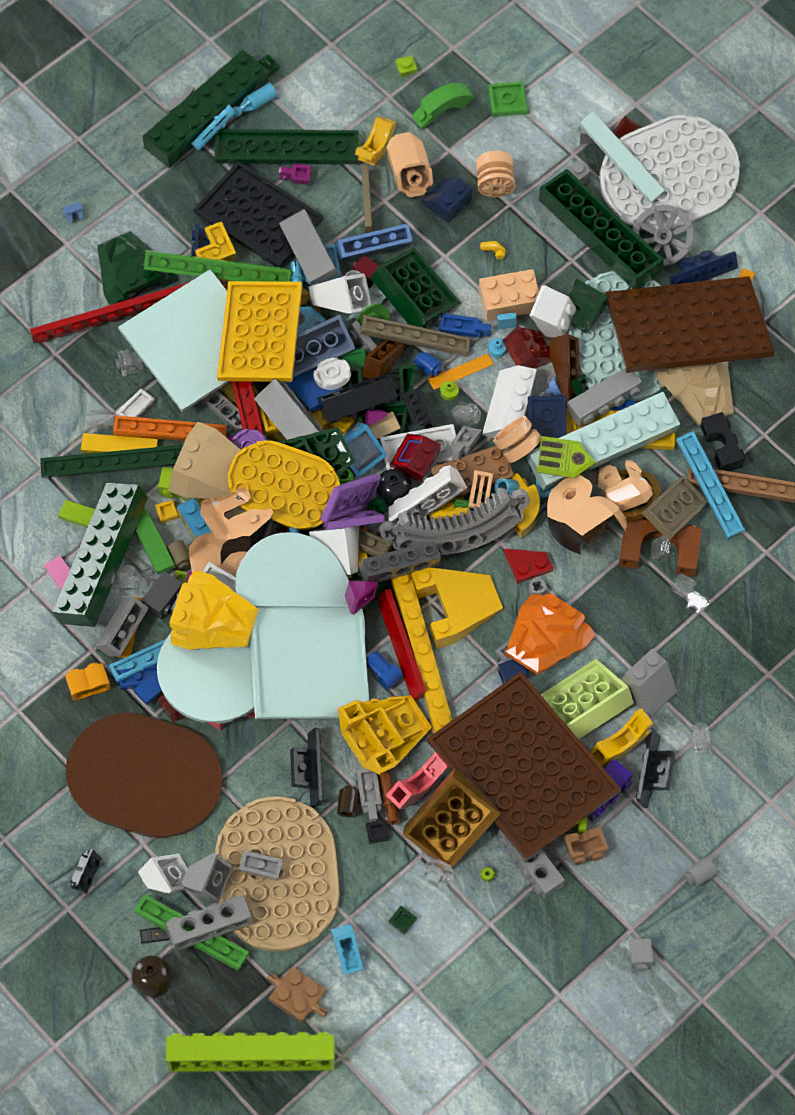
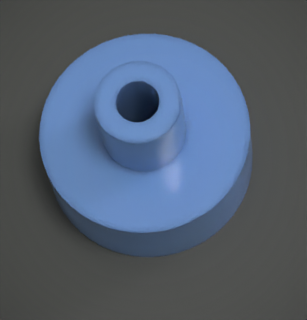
M557 377L549 381V388L546 389L549 396L552 394L555 396L562 395Z

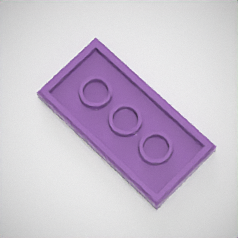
M376 473L334 487L320 519L326 523L367 509V505L374 496L381 476Z

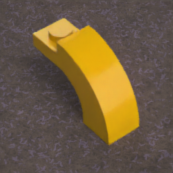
M516 473L512 479L518 482L519 489L525 490L530 499V503L522 511L524 518L513 527L522 539L532 531L537 523L540 498L535 484L528 487L525 478H521Z

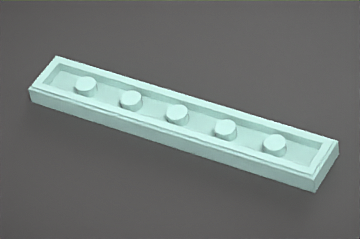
M594 112L580 121L579 125L650 203L664 193L665 190Z

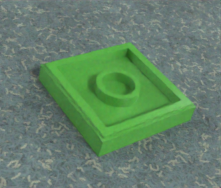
M524 82L488 84L492 117L527 114Z

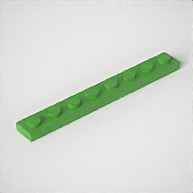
M149 250L145 252L143 267L145 270L200 276L211 270L217 279L248 282H290L292 272L291 269Z

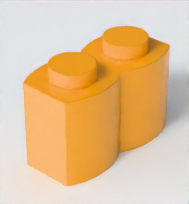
M91 663L85 669H72L65 675L73 701L111 689L103 663Z

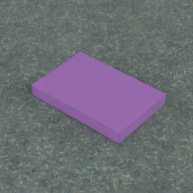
M375 510L355 512L326 523L324 522L320 526L332 530L384 522V515Z

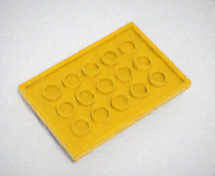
M228 281L217 371L218 381L272 382L274 379H277L280 382H292L302 282Z

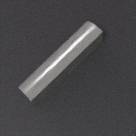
M305 209L279 223L309 283L320 284L339 275Z
M274 379L254 398L287 440L323 431L284 382Z

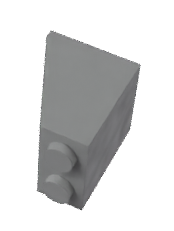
M653 649L625 674L624 683L630 689L634 704L639 709L642 708L650 717L677 693L667 661Z

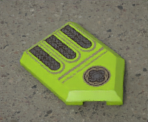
M541 436L537 473L576 478L584 470L596 463L578 441Z

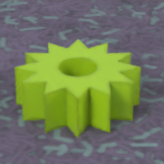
M486 866V869L480 870L481 874L479 876H481V880L484 879V882L487 880L488 883L489 880L492 881V878H495L494 869Z

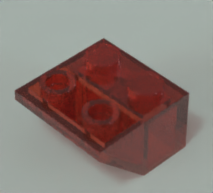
M516 327L502 340L516 366L537 369L552 362L550 347L544 340L543 333L539 330Z

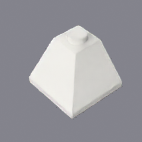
M179 854L153 857L138 871L148 889L166 893L187 890L181 884L188 868Z

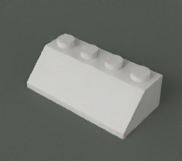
M518 365L499 371L482 436L495 438L508 424L519 417L526 416L528 411L527 397L532 396L537 369Z
M450 465L445 466L435 476L427 478L422 485L411 489L409 494L395 500L394 504L389 507V521L397 523L399 521L398 514L405 510L408 515L413 513L414 518L420 515L422 519L467 489L458 469Z

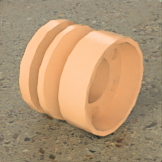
M490 151L477 158L478 191L482 195L502 197L514 191L513 157L509 153Z

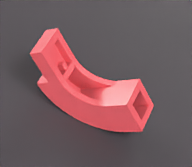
M435 752L413 776L406 780L398 781L386 796L399 809L408 808L434 789L449 768Z

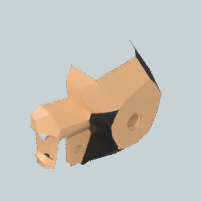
M626 460L625 466L630 477L621 480L616 467L607 465L603 468L597 467L594 470L584 471L576 478L568 477L551 490L547 504L548 525L552 536L561 546L581 555L580 542L582 535L613 514L626 532L627 519L622 512L647 502L653 495L651 486L642 478V470L636 462Z
M246 487L238 488L234 493L215 500L212 497L203 500L200 512L211 533L200 535L189 545L192 573L195 570L203 572L208 562L236 577L238 566L248 550L260 540L275 534L272 509H252L229 520L225 518V512L251 499Z

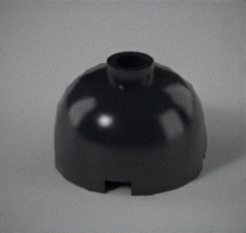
M399 469L383 471L379 475L381 480L375 495L382 498L387 505H393L395 500L403 498L412 489L409 475Z

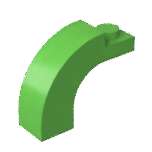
M450 83L437 88L420 101L421 106L412 117L419 127L425 130L445 110L450 108L464 109L475 97L465 84Z

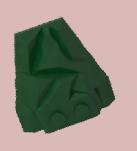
M131 231L97 245L103 293L109 305L128 300L127 295L156 282L163 288L178 281L175 273L143 269L146 250H153Z

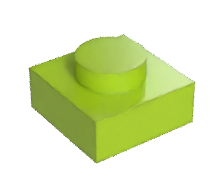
M412 55L395 59L400 77L417 73V67Z

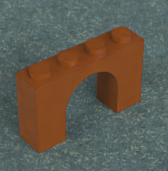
M648 520L627 521L626 532L623 530L618 567L638 569L642 545L652 538H666ZM694 525L683 526L669 540L674 544L678 552L676 575L695 577L702 528Z

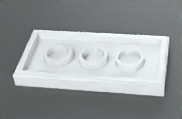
M454 424L380 437L381 446L387 454L384 458L386 470L394 469L389 465L406 434L425 436L441 444L440 453L434 464L440 465L452 461L453 451L450 450L456 433Z

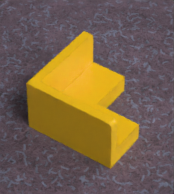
M222 221L206 227L205 233L211 244L195 250L196 256L236 261L235 249Z

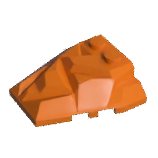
M551 593L543 596L541 594H531L520 607L505 655L538 675L555 666L557 661L563 658L565 660L570 658L571 654L576 651H583L594 639L595 634L590 625L584 622V614Z

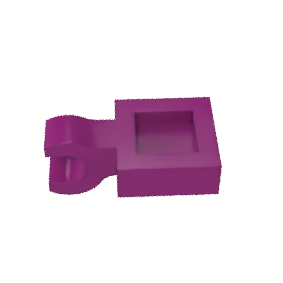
M293 164V168L281 166L279 179L287 180L291 178V183L309 185L311 166Z

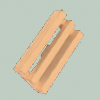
M474 470L468 503L469 509L474 508V506L481 507L480 503L485 477H488L484 503H487L486 498L490 497L493 473ZM480 475L477 502L473 504L477 477Z

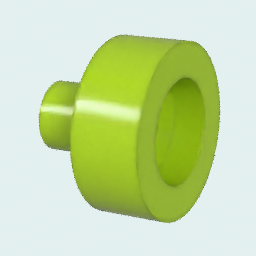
M446 381L441 385L440 395L444 400L452 401L458 397L459 388L455 382Z

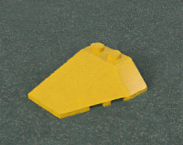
M411 695L388 697V699L377 700L376 698L362 702L355 700L338 708L343 738L362 767L379 775L395 768L432 728Z

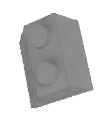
M213 853L188 867L187 872L183 876L181 886L199 898L219 904L234 866Z

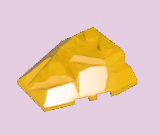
M195 570L190 575L188 583L182 584L169 622L172 628L170 635L171 645L187 650L247 647L259 609L234 592L229 586L222 583L214 575Z

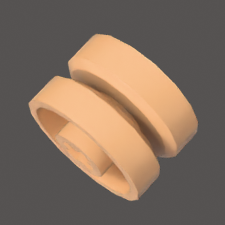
M526 416L519 417L508 424L493 439V443L498 449H505L503 455L510 463L524 457L541 441V435L536 429H531L532 423Z

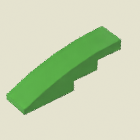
M144 507L135 528V533L158 575L174 568L175 565Z

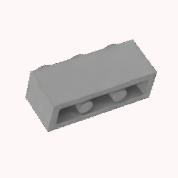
M135 597L123 598L95 646L109 657L121 656L147 612L148 607Z

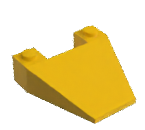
M431 567L411 573L417 598L420 599L437 593L446 616L445 619L430 623V634L436 649L455 644L503 610L490 575Z

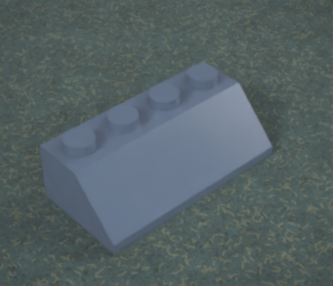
M340 314L297 334L293 377L317 367L319 363L326 359L336 358L355 349Z

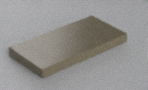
M682 475L650 504L642 514L669 541L708 504V501Z

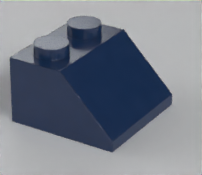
M444 178L421 200V203L448 223L472 200V188L459 178Z

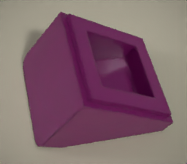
M384 410L365 411V424L370 426L386 417L387 413Z

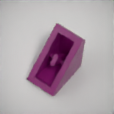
M348 582L345 598L352 615L356 614L374 599L378 586L377 582Z

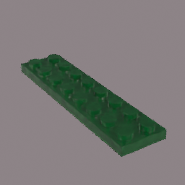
M220 129L215 136L214 160L215 163H237L239 161L241 163L358 164V155H355L358 148V130Z

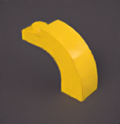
M382 116L376 117L367 142L356 149L355 155L359 156L358 160L375 166L383 157L397 122Z
M641 708L633 714L625 726L617 733L597 742L590 753L603 768L607 767L613 759L618 761L636 748L649 735L648 730L654 723Z

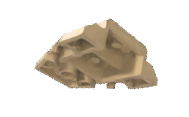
M728 362L653 370L659 384L663 388L666 387L672 393L671 397L675 401L678 400L684 406L683 410L698 426L701 425V419L720 412H723L725 417L733 415Z

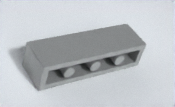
M624 368L568 401L567 412L579 427L588 425L598 416L607 414L613 407L621 406L625 400L639 395L642 391V381L635 372L626 373Z

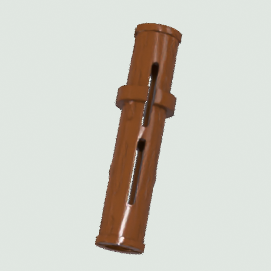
M390 770L380 775L378 774L384 800L383 808L386 809L388 824L396 825L401 822L398 807L386 796L393 787Z

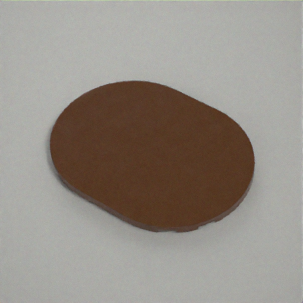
M114 714L94 722L77 737L69 751L66 762V780L69 791L74 801L84 813L101 823L150 838H168L179 834L183 835L195 829L213 812L222 790V771L219 759L213 748L204 738L187 728L141 714Z

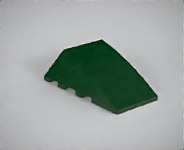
M417 364L399 365V369H391L388 375L392 377L397 398L392 399V402L389 404L375 405V408L372 409L384 410L387 414L393 411L401 429L387 436L404 433L408 410L402 394L413 389ZM350 367L351 377L347 382L348 386L368 380V378L362 376L363 370L361 367ZM361 410L358 412L357 417L359 423L365 424V410Z
M338 427L278 441L324 459L332 466L337 476L341 475L355 462Z

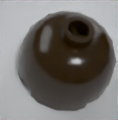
M149 955L135 963L132 969L131 980L134 989L140 995L156 998L169 990L173 975L170 966L163 958Z

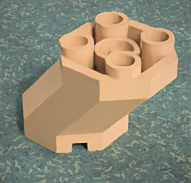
M411 132L396 134L392 137L387 145V156L398 190L404 192L409 197L424 195L428 186L433 184V175L423 142Z

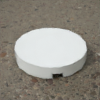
M338 358L326 359L318 364L316 371L314 370L315 382L324 390L339 389L351 377L349 364L345 360H338Z

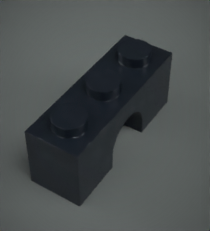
M723 412L702 418L700 428L706 442L719 441L724 445V447L715 451L714 460L718 469L733 471L742 468L745 455L743 450L739 449L737 445L738 439L736 434H732L729 419L725 418Z

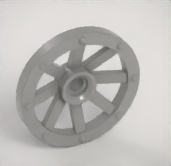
M672 205L650 207L637 218L633 227V231L637 235H639L641 228L654 235V237L643 240L647 244L657 243L653 248L657 253L662 246L664 247L667 259H664L663 267L674 265L684 259L690 252L694 242V228L689 217L681 209ZM661 212L672 213L666 227L663 226L659 214ZM652 215L655 217L658 226L657 230L644 223ZM677 216L680 217L685 225L671 231ZM687 231L686 243L673 238ZM663 235H667L665 240L661 239ZM673 244L682 248V250L672 257L669 245Z

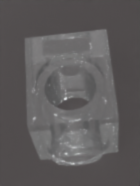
M134 349L117 351L119 358L115 359L117 370L121 369L122 376L144 372L143 362Z

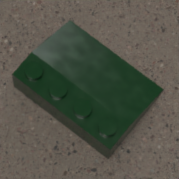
M415 247L381 264L370 277L404 320L412 326L427 328L438 320L443 313L446 314L460 303Z

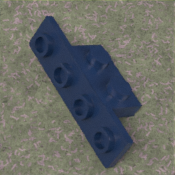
M708 250L693 257H687L683 261L678 262V268L681 272L669 276L670 285L706 281L737 269L736 252L733 251L717 257L711 250Z

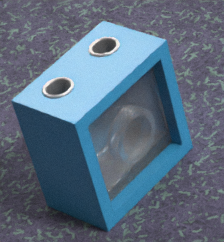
M359 423L343 435L355 459V462L347 469L357 478L387 456L366 424Z

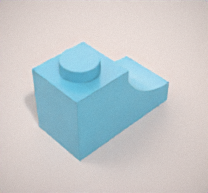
M348 924L331 929L343 974L346 975L363 970L355 934L351 925Z

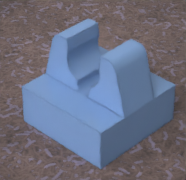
M81 202L62 208L63 214L70 223L73 222V212L78 215L79 219L83 218Z

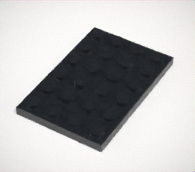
M239 161L193 209L195 215L211 225L222 221L229 237L273 266L280 268L294 252L279 223L304 209L310 216L315 228L324 220L323 215Z

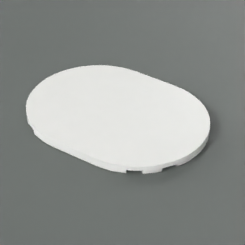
M676 115L635 130L619 139L665 190L652 203L641 194L607 155L604 158L600 171L601 192L608 208L623 222L633 228L637 218L645 210L656 205L675 206L681 209L691 222L716 212L727 203L734 193L739 180L740 164L734 144L722 129L717 128L710 121L700 117ZM661 212L659 214L663 226L666 227L672 213ZM654 215L644 222L652 228L658 229ZM677 216L671 230L685 225L680 217Z

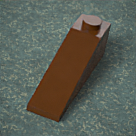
M569 334L550 338L549 348L550 358L561 394L566 399V407L568 401L577 397L571 381L579 376V338Z
M385 339L365 356L362 376L371 379L385 373L388 374L409 344Z

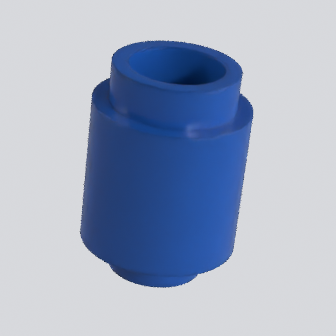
M420 352L414 360L417 368L430 378L433 376L437 377L442 371V363L428 352Z

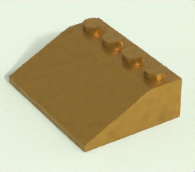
M454 769L406 823L403 835L450 871L495 821L500 812L468 778Z

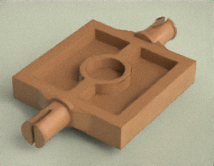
M292 967L287 975L281 979L272 972L268 975L267 980L276 985L275 990L269 996V1001L300 1023H303L306 1017L313 1012L322 1018L327 1015L328 1010L319 1005V1001L326 993V989L295 967Z

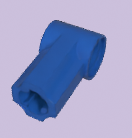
M378 651L368 655L366 664L377 675L379 682L385 689L389 690L403 678L399 668L394 664L391 665Z

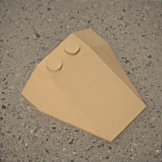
M197 422L187 435L175 463L168 491L189 499H207L212 497L215 500L231 494L228 486V471L232 460L240 449L217 429Z

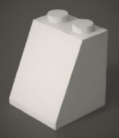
M365 273L344 276L309 287L310 298L313 305L351 314L362 312L366 307L372 305Z
M359 526L332 530L322 527L309 532L310 537L324 544L336 556L347 578H351V574L358 572Z

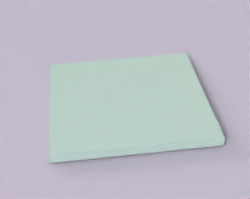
M208 270L118 327L119 331L181 412H184L231 382L218 381L217 379L227 290L211 270Z
M250 602L259 609L250 637L255 719H339V707L355 700H360L361 702L369 701L362 609L352 615L347 603Z

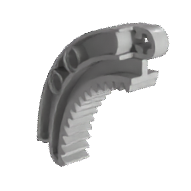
M497 488L498 494L492 493L493 498H486V504L481 502L480 508L474 506V511L467 509V514L460 512L459 517L453 514L451 519L446 515L444 520H442L441 516L434 520V517L431 516L427 520L426 516L421 519L420 515L414 518L413 513L408 515L405 510L398 514L399 521L397 523L392 521L383 522L379 527L382 538L392 542L394 549L397 550L435 541L440 555L460 553L487 544L512 529L524 518L522 511L528 506L530 499L527 492L523 489L515 490L509 495L506 489Z

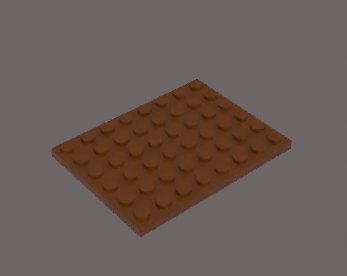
M750 276L605 292L608 310L626 373L774 357V348Z
M521 671L427 738L428 744L451 771L456 769L468 778L499 810L500 815L495 819L494 823L525 861H528L621 792V788Z

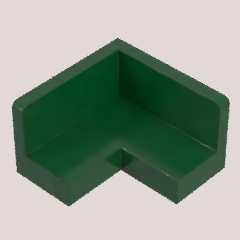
M576 279L574 281V288L568 297L579 312L571 321V325L587 334L606 308L607 295Z

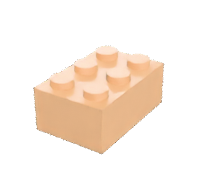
M533 269L479 279V293L487 321L496 320L498 314L516 313V316L531 313L539 294Z

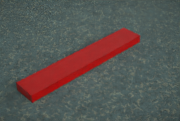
M390 589L384 590L377 598V602L409 694L414 701H418L426 692V688Z

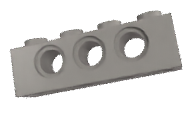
M498 830L497 841L503 849L506 848L508 850L511 861L519 865L521 874L526 880L529 879L533 884L532 888L538 896L541 895L545 900L564 887V878L543 850L532 857L534 858L533 862H526L501 830ZM542 872L546 874V877L538 878L536 874Z
M243 895L240 897L233 896L223 903H213L206 909L200 911L193 910L181 918L174 917L166 923V930L176 952L252 924V917ZM228 912L231 913L232 916L224 917L223 914ZM207 919L213 921V923L211 924H205L203 922ZM187 926L194 928L192 931L184 930Z

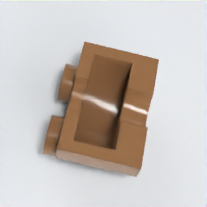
M601 827L587 830L582 834L564 835V841L574 865H581L590 859L593 861L601 860L604 858L603 853L609 849Z

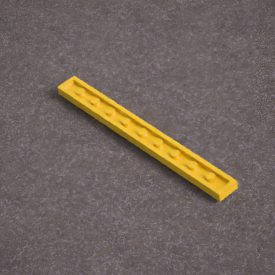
M411 574L393 578L391 582L404 628L426 688V692L423 695L435 733L451 722L452 717Z

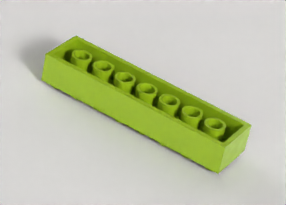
M284 1032L276 1033V1035L256 1033L254 1036H247L245 1033H235L234 1036H226L224 1033H215L213 1036H205L202 1033L184 1036L181 1033H174L171 1036H166V1064L169 1072L335 1071L334 1035H330L328 1032H319L317 1035H309L306 1032H299L297 1035H288V1033Z

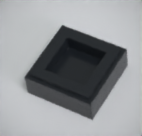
M385 820L366 823L369 844L389 841Z

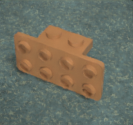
M497 446L461 457L459 461L452 460L431 468L432 476L439 473V470L445 466L450 465L458 469L467 489L454 498L471 492L474 470L493 473L492 485L499 479L513 478L511 466L503 455L504 450L498 449ZM478 475L475 491L479 490L481 478L480 475ZM488 477L484 479L483 488L487 487Z

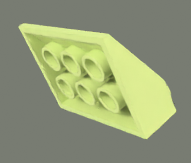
M597 659L541 694L578 739L634 704L629 687Z

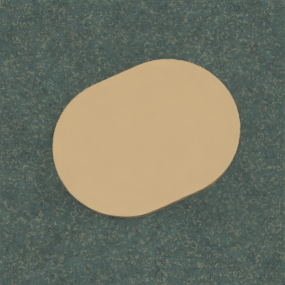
M287 797L261 798L246 804V806L234 812L221 830L215 849V854L234 866L219 904L225 902L230 897H240L243 895L252 917V924L232 932L245 943L266 951H290L311 943L331 924L339 904L340 892L336 848L333 834L328 824L309 805ZM248 851L282 859L283 866L279 880L276 881L239 872L243 852ZM227 912L224 913L223 916L231 917L232 914Z

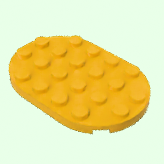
M258 441L248 447H244L236 454L228 471L230 493H234L238 488L246 487L251 499L239 505L243 510L247 512L252 509L268 510L271 508L273 511V522L298 530L312 529L324 523L320 518L334 487L340 485L334 469L324 459L276 441Z

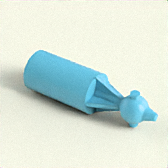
M268 83L246 96L239 107H233L236 114L232 117H239L244 111H254L276 98L277 92L272 84Z

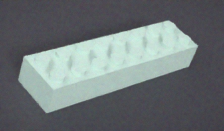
M661 392L558 439L581 443L596 462L590 468L584 470L589 471L676 432L680 423L664 392ZM540 447L531 450L526 459L542 490L545 491L558 485L568 477L537 473Z

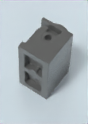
M164 571L141 601L148 607L149 612L156 616L159 615L162 620L165 615L170 614L183 583Z

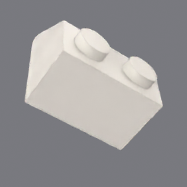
M542 285L530 317L545 337H558L565 335L569 329L576 306L568 296Z

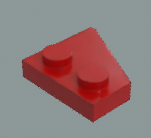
M504 549V555L517 584L553 572L552 564L546 552Z

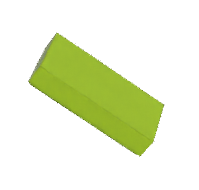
M65 500L58 517L59 519L88 528L95 509Z

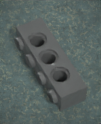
M431 541L362 559L359 570L363 581H375L378 583L409 575L429 567L436 568L439 565L441 556L436 542Z

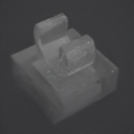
M663 535L651 542L653 560L660 561L663 558H670L674 555V552H670V548L674 546L673 543L669 542Z
M691 591L687 597L691 601L687 603L686 608L690 609L692 604H695L697 606L695 614H699L702 608L708 607L710 600L696 591Z

